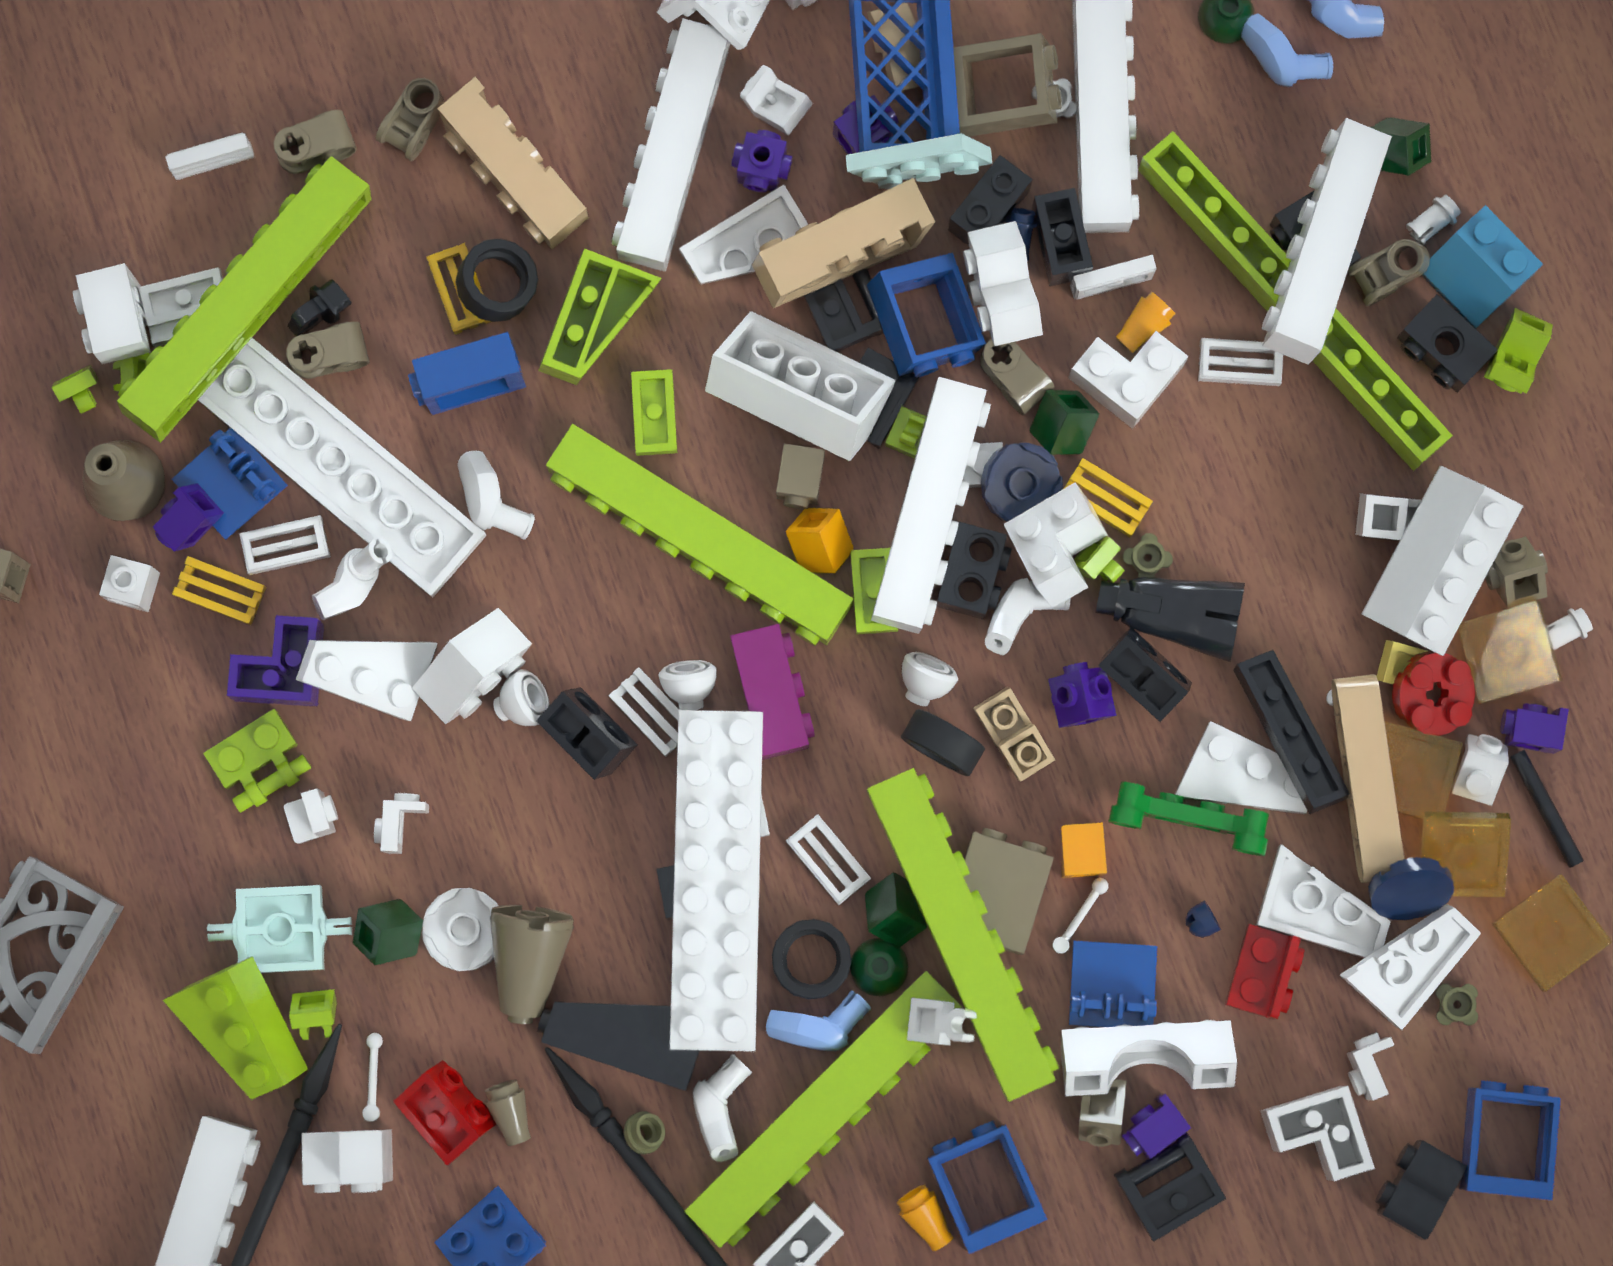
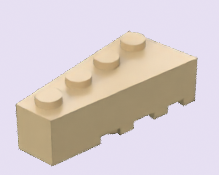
M474 77L437 108L447 131L443 137L458 155L464 151L472 159L473 163L470 165V168L482 183L486 185L491 181L500 191L496 197L510 214L518 211L527 221L523 228L538 245L544 241L553 249L589 219L587 209L551 166L545 168L541 164L543 158L528 138L523 135L518 138L514 134L517 130L501 106L498 104L492 108L490 107L483 91L485 87Z
M911 178L854 207L846 208L819 224L817 222L808 224L795 233L796 235L782 241L781 238H776L763 244L759 248L760 252L752 263V267L772 307L776 308L832 284L841 278H846L862 269L869 268L916 248L935 223V220L914 178Z

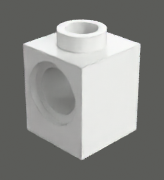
M111 555L99 595L109 602L149 612L160 572L150 565Z

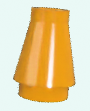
M1151 291L1146 298L1141 296L1122 330L1115 337L1128 350L1134 353L1150 339L1155 331L1160 333L1170 326L1171 322L1169 320L1176 313Z
M920 1185L898 1200L897 1204L901 1209L899 1215L925 1240L932 1251L939 1250L952 1241L954 1237L949 1231L935 1191H929L926 1185Z

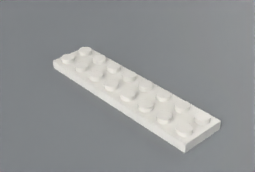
M253 338L249 340L198 399L201 404L245 439L368 544L374 539L376 542L378 538L387 541L393 551L392 559L389 562L432 598L487 536L484 531Z
M679 710L670 1050L756 1051L763 712Z

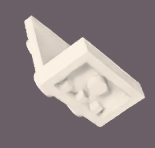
M663 0L657 13L667 23H670L681 15L688 17L697 10L737 50H741L746 47L769 0Z

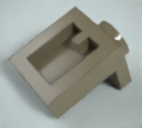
M1114 1079L1108 1094L1082 1095L1078 1137L1080 1141H1086L1099 1147L1121 1144L1127 1080Z

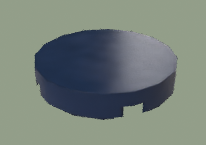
M1027 442L1007 444L995 451L984 466L981 477L982 497L994 515L1002 521L1008 522L1063 489L1062 476H1060L1057 467L1059 465L1054 456L1041 446Z
M1419 857L1394 862L1389 865L1390 871L1383 875L1379 871L1373 876L1368 886L1372 908L1378 915L1391 920H1411L1427 916L1438 911L1448 903L1454 893V883L1450 870L1447 867H1440V863L1437 860Z

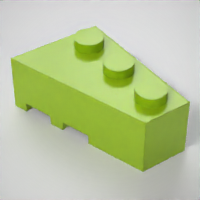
M584 248L538 371L577 385L656 288L662 278Z
M253 956L194 982L163 1000L251 1100L286 1085L308 1070Z

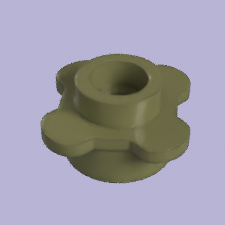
M1151 533L1144 534L1141 537V542L1134 548H1127L1123 553L1124 562L1134 567L1138 572V578H1155V574L1160 569L1170 567L1173 562L1172 554L1165 551L1158 542L1157 536ZM1146 554L1151 555L1152 560L1150 562L1144 560Z
M1441 984L1436 989V996L1439 999V1011L1436 1013L1437 1021L1442 1025H1450L1452 1022H1463L1465 1025L1470 1026L1476 1023L1478 1020V1013L1475 1011V998L1478 995L1477 989L1472 984H1465L1462 987H1451L1449 984ZM1456 1000L1461 1003V1006L1458 1009L1454 1008L1453 1003Z

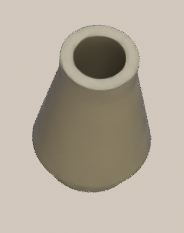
M510 1080L486 1089L487 1100L484 1101V1104L503 1134L507 1146L529 1140L531 1135L528 1129L524 1088H519L517 1080Z

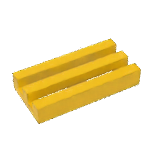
M465 243L426 256L455 335L462 333L464 329H473L478 327V324L491 322L475 316L466 309L461 300L460 303L466 318L458 321L438 266V262L446 261L457 292L456 277L458 270L453 257L461 255L462 261L468 255ZM474 272V283L480 293L483 294L476 272Z
M1082 458L1064 487L1065 489L1076 482L1078 486L1132 518L1130 524L1089 500L1099 519L1130 538L1153 502L1148 497ZM1085 472L1139 505L1140 508L1136 510L1082 477L1083 473Z
M187 556L184 563L186 566L184 571L180 573L179 583L174 588L172 595L251 625L266 586ZM194 570L202 571L254 591L253 597H247L192 576ZM191 584L249 607L245 614L186 591L187 587Z

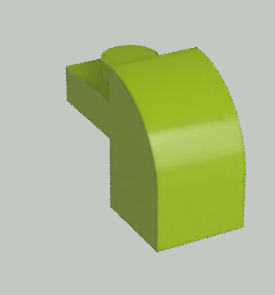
M1515 308L1496 345L1498 350L1490 358L1484 377L1494 381L1497 386L1504 390L1527 394L1534 381L1536 365L1551 339L1553 325Z

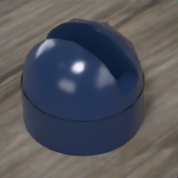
M1205 900L1188 911L1185 921L1192 935L1204 938L1221 930Z

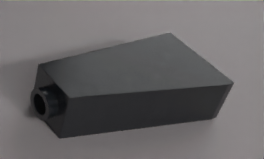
M554 1002L552 1010L544 1009L537 1028V1032L543 1034L541 1043L684 1091L688 1089L700 1050H670L671 1006Z

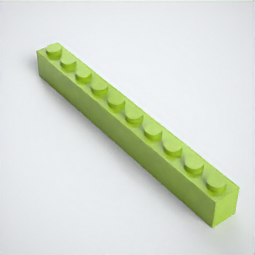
M1172 131L1142 157L1138 171L1268 312L1271 306L1276 307L1279 295L1274 293V288L1283 270L1288 271L1291 259L1286 258V253L1175 132ZM1335 308L1322 350L1312 361L1405 463L1415 471L1453 435Z

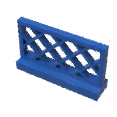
M849 0L859 151L865 152L913 143L914 141L904 131L914 119L926 130V140L960 134L950 0ZM861 1H872L884 13L874 26L862 15ZM887 2L895 3L892 6H890ZM901 3H916L918 20L912 27L895 11ZM888 18L904 33V36L895 46L878 31ZM870 38L887 53L877 66L865 55L864 44ZM908 39L920 50L921 60L915 67L898 51ZM891 58L907 74L897 87L881 71ZM873 78L890 93L880 106L868 96L867 85ZM911 79L923 90L924 100L918 107L901 92ZM894 98L910 114L900 127L884 112V109ZM876 118L893 134L886 143H871L870 125Z

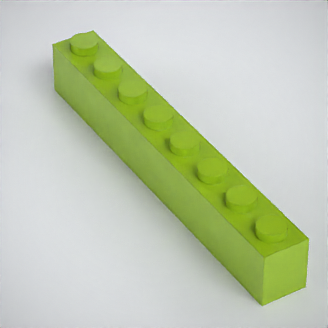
M332 156L323 165L319 163L312 168L305 179L306 185L297 195L294 193L289 195L284 200L279 209L280 215L271 225L264 224L257 231L252 241L253 246L244 256L239 254L230 262L226 269L227 275L218 286L213 284L203 293L197 310L191 316L185 315L179 320L172 332L174 336L164 347L158 346L147 358L145 363L147 367L137 378H129L121 387L118 393L120 398L117 400L121 413L159 443L165 439L372 200L369 184Z
M574 424L571 425L546 464L548 472L552 474L550 478L552 483L568 493H571L575 488L588 497L584 502L596 511L606 515L607 511L610 510L622 518L619 524L639 537L643 531L657 539L654 546L672 558H676L678 553L692 561L689 567L694 572L708 580H711L714 575L726 582L727 585L724 589L743 602H746L747 598L750 597L762 605L759 611L778 624H781L783 619L798 627L794 633L816 646L818 641L826 646L828 645L853 605L854 598Z
M912 768L867 788L870 800L965 1009L976 1012V1018H970V1021L1006 1100L1010 1102L1056 1081L1052 1072L1059 1069L1049 1046L1040 1047L1035 1036V1032L1041 1030L1038 1020L1031 1006L1023 1009L1017 993L1023 991L1021 983L1013 967L1005 970L999 954L1005 952V948L996 929L988 931L981 915L988 913L979 891L970 892L965 882L964 876L970 874L961 852L952 853L946 838L952 836V832L944 814L941 812L935 815L928 799L935 797L925 773L917 776L915 769Z
M927 971L684 1211L719 1248L726 1242L734 1247L751 1230L745 1223L756 1212L764 1217L781 1200L776 1192L787 1181L794 1187L811 1170L806 1162L817 1151L824 1157L841 1140L836 1132L847 1121L854 1127L871 1110L866 1102L877 1091L884 1097L901 1080L896 1072L907 1061L914 1067L931 1050L925 1042L907 1040L911 998L954 1002V1009H960L962 1006Z

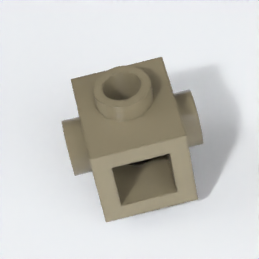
M1526 536L1504 542L1485 577L1488 588L1490 590L1496 589L1508 609L1548 597L1545 576L1548 573V568L1542 551H1535Z

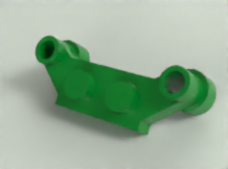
M1121 781L1116 805H1111L1109 823L1141 829L1143 817L1145 816L1212 832L1234 835L1232 850L1256 856H1265L1268 839L1264 837L1269 813L1254 809H1244L1243 816L1224 813V805L1201 801L1200 807L1183 804L1184 797L1160 792L1159 798L1144 795L1145 786Z

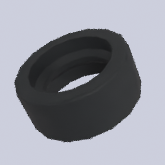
M504 239L485 240L474 246L459 266L456 277L458 297L466 309L478 318L491 322L508 321L519 315L536 293L538 284L536 264L528 252L518 244ZM486 259H497L511 266L520 279L519 292L515 298L508 302L500 303L490 300L480 293L473 279L475 268L478 264Z
M921 709L915 711L901 735L903 741L917 751L964 776L971 775L985 751V747L969 734Z
M817 919L800 920L785 928L777 938L772 952L773 972L781 986L792 995L808 1000L824 998L837 991L847 979L851 966L850 946L842 932L830 923ZM814 934L824 937L831 943L836 952L837 962L833 973L828 979L819 984L809 985L798 981L792 976L787 967L786 957L789 947L796 939L804 935Z

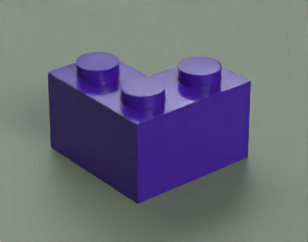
M276 615L272 657L230 654L227 696L235 702L318 707L319 688L297 681L296 678L309 640H323L324 624L318 618Z

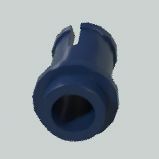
M1025 208L1011 209V214L1006 216L1005 222L1016 221L1025 244L1027 261H1029L1033 228L1038 226V222L1035 219L1036 213Z

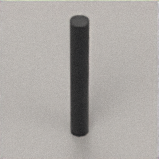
M1525 749L1510 756L1568 867L1571 868L1583 862L1584 859Z

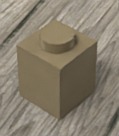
M791 444L783 445L776 499L784 500V506L795 509H808V504L817 505L825 457L824 449Z

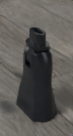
M1154 577L1135 578L1128 582L1126 579L1121 578L1120 584L1102 580L1096 613L1114 616L1113 621L1116 622L1121 618L1123 624L1129 628L1132 627L1138 632L1171 641L1200 653L1231 662L1245 583L1188 581Z

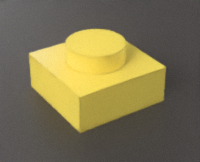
M1386 640L1376 676L1377 680L1393 685L1399 672L1403 673L1406 666L1411 663L1407 661L1419 653L1428 651Z

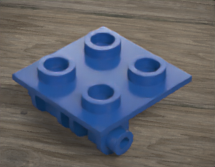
M231 428L225 433L222 430L215 432L209 438L211 445L172 478V481L178 487L198 483L224 512L213 526L225 540L288 486L258 451Z
M1073 941L1069 1025L1116 1027L1123 1024L1131 1026L1153 1025L1157 1011V1001L1155 1000L1157 946Z
M496 1186L434 1242L452 1266H524L547 1246L543 1236L531 1227L499 1186Z

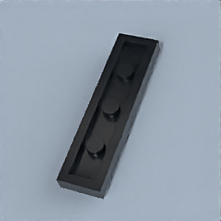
M1274 650L1238 663L1233 671L1309 815L1346 800L1350 793Z

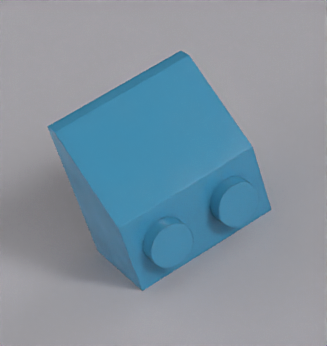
M1485 205L1430 258V264L1422 276L1476 329L1526 283L1543 263Z

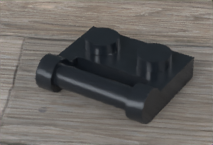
M867 268L856 272L852 276L872 321L862 324L842 278L803 296L825 346L836 352L871 337L884 334L867 288V284L872 280Z
M1187 1132L1177 1138L1175 1144L1159 1152L1151 1159H1147L1129 1171H1126L1124 1168L1114 1174L1117 1183L1153 1242L1227 1199ZM1187 1158L1192 1166L1191 1169L1145 1196H1141L1136 1187L1137 1185L1179 1160Z

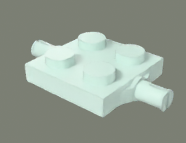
M321 885L236 889V913L233 923L208 924L207 931H224V933L207 934L208 942L233 940L238 952V962L253 956L261 973L325 970L324 946L327 935H352V927L336 928L339 925H352V918L327 919L323 910Z

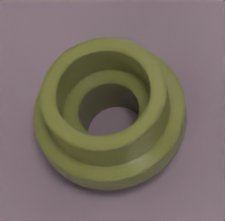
M645 1111L637 1112L631 1115L625 1123V1140L628 1146L636 1153H652L660 1147L664 1140V1124L654 1114ZM640 1128L645 1133V1139L642 1137L640 1133Z

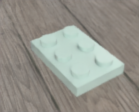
M962 133L846 155L847 172L862 177L864 182L876 183L878 188L891 189L903 183L902 180L916 178L918 182L936 181L941 178L940 173L954 171L956 175L974 174L979 172V166L992 164L991 148Z

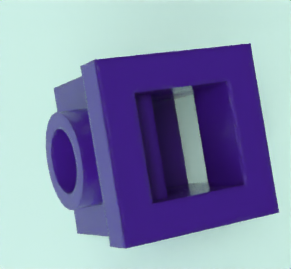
M198 483L178 487L173 492L176 497L164 505L160 511L163 516L153 526L157 539L173 551L193 547L224 514Z
M1528 703L1523 704L1522 709H1505L1500 726L1501 734H1506L1504 745L1551 754L1563 750L1569 709L1560 707L1552 711L1551 714H1547L1548 707Z
M1161 1093L1155 1098L1159 1104L1157 1108L1154 1109L1151 1104H1148L1130 1118L1134 1125L1122 1135L1123 1140L1136 1156L1143 1152L1146 1158L1151 1159L1191 1129L1190 1125L1165 1093Z

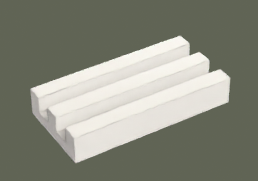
M245 133L231 135L165 156L169 170L176 180L255 157L251 143Z
M1153 255L1075 275L1070 284L1073 297L1078 300L1151 280L1156 271Z
M1201 338L1198 381L1280 386L1282 384L1283 354L1263 347L1264 342ZM1209 350L1274 354V360L1209 356ZM1209 366L1271 369L1273 374L1208 370Z
M321 515L239 533L248 574H258L331 557ZM310 528L315 529V534L255 548L251 547L252 541ZM318 543V549L256 563L254 561L255 557Z
M638 667L628 679H625L608 696L666 757L678 746V732L634 685L640 681L677 721L679 709ZM626 692L669 735L671 740L667 744L658 737L622 698Z
M818 814L786 840L787 844L838 905L842 904L848 897L871 880L870 876ZM816 826L859 877L853 883L810 832ZM803 837L846 889L839 893L798 843Z

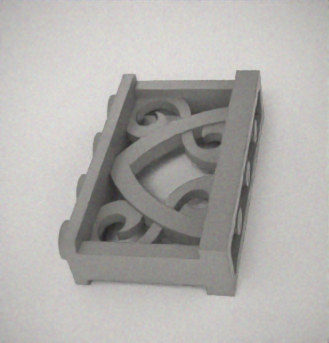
M29 856L26 862L20 861L16 865L9 878V883L12 886L4 899L0 897V992L3 990L6 996L0 1002V1014L11 1005L28 1026L25 1032L22 1033L0 1020V1036L31 1054H41L124 906L45 862ZM49 881L54 885L58 894L55 911H48L50 903L44 892H42V900L38 904H31L28 895L35 883ZM68 890L97 905L93 913L90 915L75 911H65L68 902ZM18 909H20L21 912L24 915H26L25 917L19 918L11 922L15 914L17 913ZM61 925H67L62 937L67 934H72L75 937V943L69 949H63L59 945L58 937ZM50 926L48 935L49 947L56 960L62 964L58 974L46 971L36 972L26 976L18 983L11 962L10 941L26 932ZM37 981L45 984L46 994L41 999H37L34 996V989L30 990L26 997L23 994L27 987Z

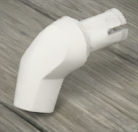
M469 451L464 453L458 460L457 466L472 522L482 530L491 529L494 526L525 540L532 529L535 515L502 503L496 472L483 452Z
M378 538L375 542L374 539L364 549H352L342 558L333 583L312 595L314 606L322 620L361 605L378 578L379 568L392 559L393 551L387 541Z
M1028 578L1014 581L1001 598L992 616L985 637L986 647L994 653L1005 655L1010 650L1021 625L1029 614H1032L1033 610L1067 611L1070 607V598L1052 608Z
M734 1054L729 1057L708 1081L704 1079L701 1082L699 1080L693 1090L694 1107L702 1136L712 1159L718 1162L727 1161L738 1155L728 1107L726 1106L728 1101L726 1099L752 1073Z

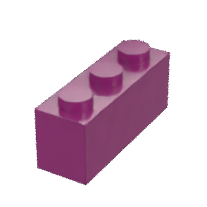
M779 624L730 635L748 711L763 712L762 760L809 749L808 738L815 737L810 713L801 714L798 698L805 697L800 673L791 674L788 658L794 657L795 653L790 633L781 634Z

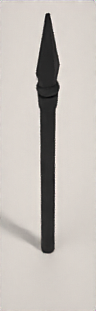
M342 1024L336 1026L302 1082L300 1098L294 1101L296 1110H292L287 1124L288 1129L231 1266H249L301 1142L302 1133L307 1132L313 1120L311 1115H315L318 1112L317 1104L328 1088Z
M546 1047L545 1051L575 1108L590 1119L589 1123L592 1127H598L597 1131L608 1143H611L706 1266H728L693 1220L684 1212L685 1210L641 1154L636 1153L628 1146L623 1133L624 1130L615 1117H611L612 1111L610 1108L604 1107L597 1090L549 1047Z

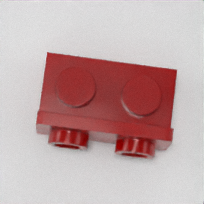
M1248 924L1225 1005L1272 1020L1278 1019L1280 1012L1287 1013L1293 996V989L1287 988L1291 972H1299L1305 949L1299 947L1301 938Z
M443 1060L425 1071L393 1101L447 1166L496 1125L486 1105L477 1099L466 1087L458 1071L450 1067Z

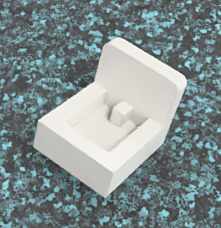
M762 65L756 74L748 80L745 88L740 93L741 99L755 117L787 135L793 131L813 105L806 94L780 81L771 68Z
M1468 734L1465 741V753L1451 786L1452 794L1492 806L1509 763L1508 747L1499 739L1490 735L1482 734L1478 737Z
M316 788L301 793L302 799L284 805L285 814L295 843L301 844L336 832L333 821L338 819L333 799L331 796L325 797L324 792Z
M395 793L394 801L383 800L382 818H376L374 826V842L381 843L380 851L389 854H402L404 813H429V804L419 802L420 795Z
M1374 1033L1355 1041L1354 1044L1357 1049L1346 1053L1353 1068L1352 1071L1348 1072L1355 1092L1358 1096L1364 1094L1366 1100L1372 1101L1388 1095L1372 1054L1394 1045L1391 1037L1380 1039L1378 1033Z

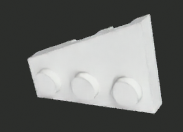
M782 185L680 247L679 251L701 285L755 272L752 263L763 244L776 238H781L782 241L796 235L795 233L808 225L785 185Z
M309 640L296 680L402 720L411 721L419 699L418 694L412 687L430 666L438 643Z
M1211 721L1208 723L1175 792V795L1182 796L1184 799H1198L1305 814L1307 812L1302 799L1276 752Z
M1280 844L1278 846L1256 926L1289 936L1294 935L1302 940L1361 958H1366L1384 946L1390 920L1378 915L1373 908L1350 892H1346L1326 878L1316 868L1309 866L1283 845Z
M1445 904L1438 911L1433 912L1340 974V976L1389 1022L1402 1030L1475 942L1481 932L1454 907Z

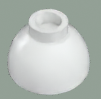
M912 652L904 657L902 677L908 689L905 697L917 705L928 706L930 700L946 695L958 681L955 670L936 657L920 652Z
M681 661L665 666L658 675L663 690L671 699L678 702L679 710H699L704 707L703 700L711 693L715 685L716 667L707 661Z
M520 669L504 682L500 690V696L494 699L493 705L497 716L502 721L511 720L515 724L522 726L539 725L536 720L549 707V699L538 677L528 670Z

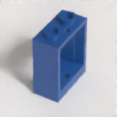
M953 253L879 271L867 284L899 376L914 372L915 377H923L937 371L939 365L951 363L953 368L966 365L975 360L974 354L986 344ZM936 284L957 345L916 355L894 294Z
M508 332L414 359L412 364L415 372L408 374L414 397L417 398L419 406L426 405L431 415L526 388L518 357Z
M1481 1081L1480 1089L1468 1088L1462 1163L1467 1167L1460 1180L1459 1190L1552 1200L1561 1098L1548 1096L1549 1088L1523 1085L1522 1093L1506 1092L1507 1083ZM1483 1100L1540 1107L1534 1181L1476 1174Z
M994 1120L972 1129L973 1138L960 1144L953 1137L933 1146L932 1149L935 1155L927 1158L969 1254L1047 1220L1007 1126L1003 1124L997 1127ZM999 1139L1028 1207L971 1232L942 1164Z

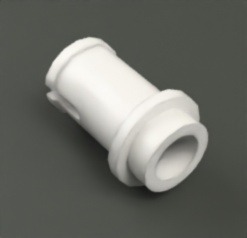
M1444 195L1441 199L1436 197L1433 199V205L1415 220L1409 222L1406 228L1408 231H1412L1410 234L1418 243L1424 245L1427 240L1447 224L1454 225L1457 222L1456 217L1461 212L1449 196Z
M1570 608L1567 610L1568 615L1542 629L1536 630V635L1548 654L1578 637L1582 639L1588 637L1587 632L1593 630V626L1582 608L1576 611Z

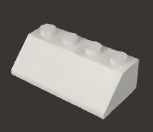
M750 311L713 354L705 391L835 455L851 461L869 438L894 387L895 380Z
M1439 466L1361 614L1444 656L1523 505L1443 466Z

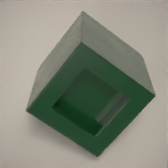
M1389 117L1370 127L1392 136L1381 171L1409 176L1432 162L1430 123Z
M1046 390L1031 424L1030 433L1050 454H1081L1100 413L1079 390Z
M892 872L865 893L868 932L901 947L927 928V923L907 879L895 872Z
M401 899L358 908L352 943L374 966L412 957L418 951L423 920Z

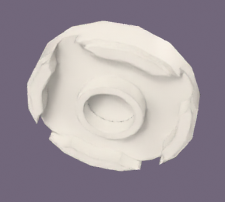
M471 888L451 889L437 896L426 910L422 930L423 942L430 956L442 966L457 971L477 970L489 964L494 959L490 916L492 908L499 906L498 903L486 893Z

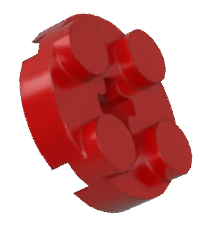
M1428 651L1413 656L1407 661L1411 663L1406 666L1403 673L1399 672L1393 684V706L1399 718L1405 720L1412 730L1431 736L1445 735L1453 732L1458 727L1465 726L1472 717V707L1475 700V685L1469 665L1446 653L1444 656H1441L1433 651ZM1437 682L1438 688L1441 689V696L1434 704L1433 700L1427 699L1426 693L1433 690V683Z

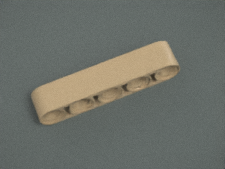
M1375 674L1332 679L1331 683L1344 783L1350 793L1347 798L1353 847L1357 873L1361 883L1371 882L1373 876L1379 871L1383 875L1390 871L1389 865L1399 860H1404L1381 695Z

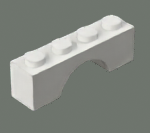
M1204 1020L1197 1023L1179 1024L1163 1022L1157 1025L1142 1026L1123 1024L1106 1028L1077 1027L1075 1029L1062 1030L1061 1061L1065 1096L1108 1094L1112 1082L1121 1072L1140 1064H1159L1169 1067L1182 1075L1192 1089L1235 1087L1237 1059L1231 1021Z

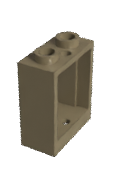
M1041 33L953 48L960 133L971 137L1057 123L1056 110L1062 108V99L1059 86L1053 83L1052 70L1058 69V57L1055 46L1050 45ZM1033 53L1037 105L976 114L972 62Z

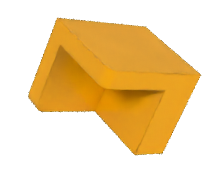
M804 509L785 531L797 563L810 572L836 573L851 554V550H854L840 509Z
M1103 823L1062 826V878L1105 875L1107 867Z

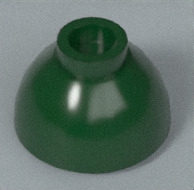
M1203 0L1198 10V22L1202 31L1210 39L1224 44L1234 43L1242 39L1241 33L1246 21L1250 16L1255 15L1254 7L1251 0Z
M880 938L869 939L859 945L852 955L851 976L856 986L863 992L872 996H887L896 992L904 984L908 975V959L903 949L896 944Z

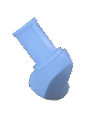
M1308 0L1312 5L1311 13L1313 17L1345 38L1376 37L1383 34L1384 16L1380 6L1354 4L1351 0Z
M1259 13L1250 16L1246 21L1241 38L1275 83L1291 87L1297 80L1331 79L1333 59L1330 53L1297 55L1282 31Z
M851 990L842 1003L828 1017L771 1010L766 1023V1032L771 1038L793 1045L821 1051H838L848 1045V1033L871 1010V1007L859 994Z

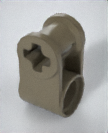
M417 78L410 81L393 109L386 115L379 126L376 141L382 144L388 142L403 151L405 158L410 161L415 160L441 117L437 108L445 101L437 85L426 78ZM420 94H433L434 100L429 107L424 109L415 107V100Z
M341 110L327 111L310 120L285 127L278 132L273 143L280 165L284 170L292 174L304 173L319 163L323 165L330 156L337 161H342L357 151L346 118ZM297 145L299 154L292 156L289 147Z
M1402 239L1378 253L1369 255L1348 268L1347 273L1349 276L1355 277L1365 295L1364 304L1370 306L1390 296L1398 288L1426 272L1430 264V256L1424 245L1413 240ZM1409 247L1414 248L1418 254V262L1412 269L1403 270L1399 263V256L1403 250Z
M359 322L340 323L324 330L299 335L289 342L286 349L287 359L294 373L305 379H313L336 372L352 371L365 367L370 363ZM303 350H310L312 363H303L301 359Z
M991 339L981 352L980 365L982 370L1000 389L1010 405L1021 415H1025L1043 399L1046 390L1055 389L1048 375L1026 355L1016 342L994 346ZM1004 350L1008 353V357L1005 360L1006 364L1002 361L994 364L991 360L995 354L994 351L1001 353Z

